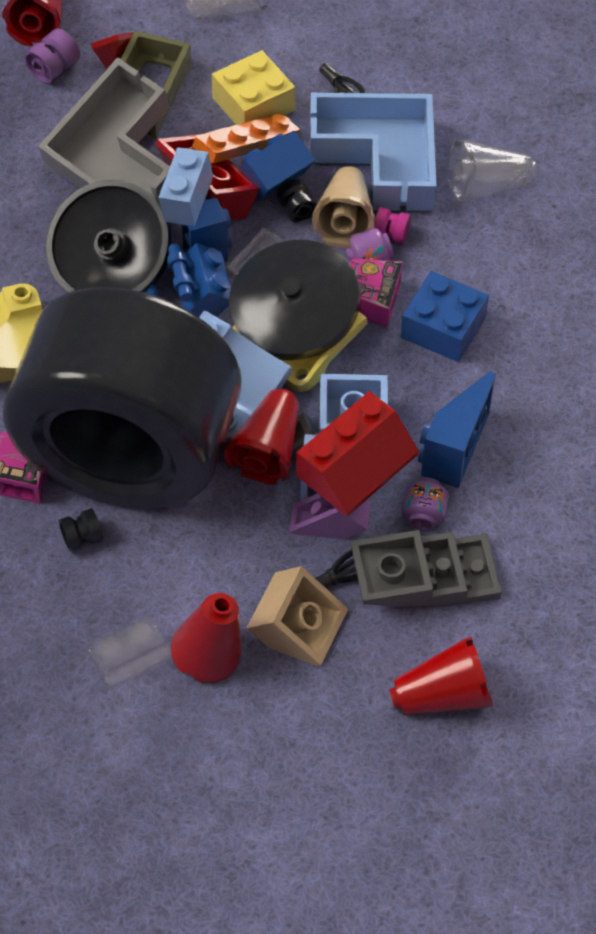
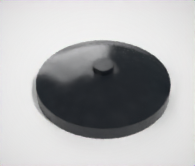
M121 180L97 181L71 194L53 216L46 239L48 264L54 278L68 293L89 287H120L145 292L151 285L154 286L168 264V247L172 245L171 228L169 222H164L160 204L141 187Z
M311 240L284 241L256 253L239 270L233 281L229 296L230 314L237 332L279 360H301L314 357L329 350L350 331L360 308L359 284L351 264L334 248Z

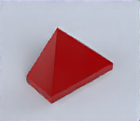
M134 32L116 34L90 43L93 51L106 69L109 68L117 57L121 59Z

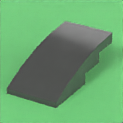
M415 530L350 541L364 605L430 607L501 599L502 592L487 533L455 538L453 532L421 537L420 531Z

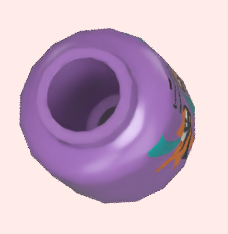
M377 228L354 234L350 238L351 247L345 249L349 263L354 258L390 261V258L394 257L387 233L382 234Z
M429 477L421 478L420 481L409 484L405 491L402 506L403 517L415 529L433 530L435 526L441 525L446 518L449 493L440 485L439 481Z

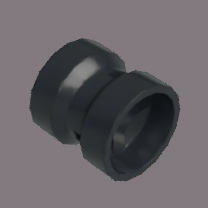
M301 179L289 180L277 191L279 201L282 206L286 207V213L290 220L295 223L311 218L317 205L314 198L308 194L309 190Z
M92 508L81 511L76 520L70 516L58 520L69 552L80 549L82 541L94 544L103 540L99 521Z

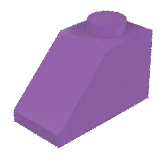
M318 493L293 504L289 533L335 539L350 538L368 530L371 501L367 499L346 517Z

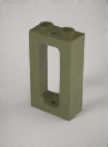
M134 31L121 60L137 70L139 74L147 63L158 64L172 69L163 87L166 92L169 109L145 135L157 138L191 66V44Z

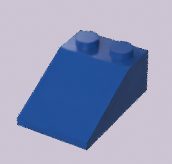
M488 372L436 412L431 425L425 424L419 441L423 445L417 462L422 463L421 476L433 478L457 488L460 487L491 411L496 373Z

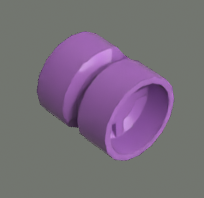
M57 28L45 36L42 42L35 44L25 52L24 61L34 77L45 84H50L62 74L63 70H67L74 65L81 55L77 43L69 33Z

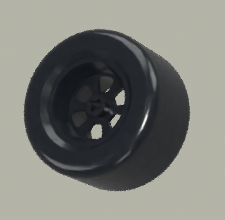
M120 287L82 288L56 298L44 308L38 317L6 394L3 405V421L7 434L18 452L46 477L75 493L100 502L130 508H164L175 506L201 493L214 475L240 397L242 386L241 371L236 357L226 341L209 324L187 309L161 297L133 289Z

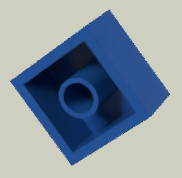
M430 271L402 315L400 338L459 363L486 318L489 294Z

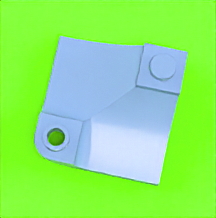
M204 310L199 318L209 324L226 341L234 353L241 371V393L232 418L233 423L230 425L225 442H229L271 390L282 388L293 370L290 365L274 357L241 335L230 324Z

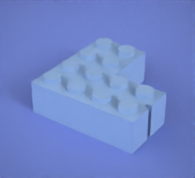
M311 93L310 153L316 160L314 163L371 164L373 210H379L380 207H384L391 211H400V206H406V211H434L436 165L432 94Z

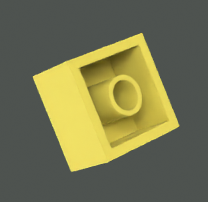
M263 50L212 73V98L236 125L278 113L287 115L295 111V86Z

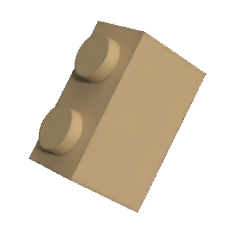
M302 566L274 573L246 629L268 648L309 664L321 666L348 608Z

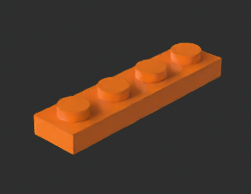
M278 113L195 136L192 147L198 151L208 152L210 162L214 164L248 154L255 148L262 150L268 147V141L277 134L282 133L285 136L294 130L298 135L300 129L287 116Z

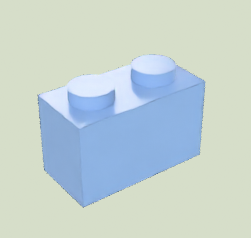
M177 147L158 197L164 222L189 226L196 225L213 178L208 152Z

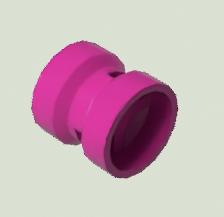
M380 207L375 218V228L379 229L382 234L387 233L394 243L404 244L410 228L411 214L404 212L395 214L388 208Z

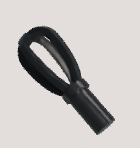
M323 63L320 66L319 72L330 81L336 93H349L348 91L357 93L345 82L355 86L360 93H365L364 87L359 82L336 72L328 63Z
M352 549L342 555L331 568L325 570V573L315 579L325 588L338 583L358 580L357 573L350 575L356 572L355 567L340 572L354 563L353 558L346 561L353 556Z

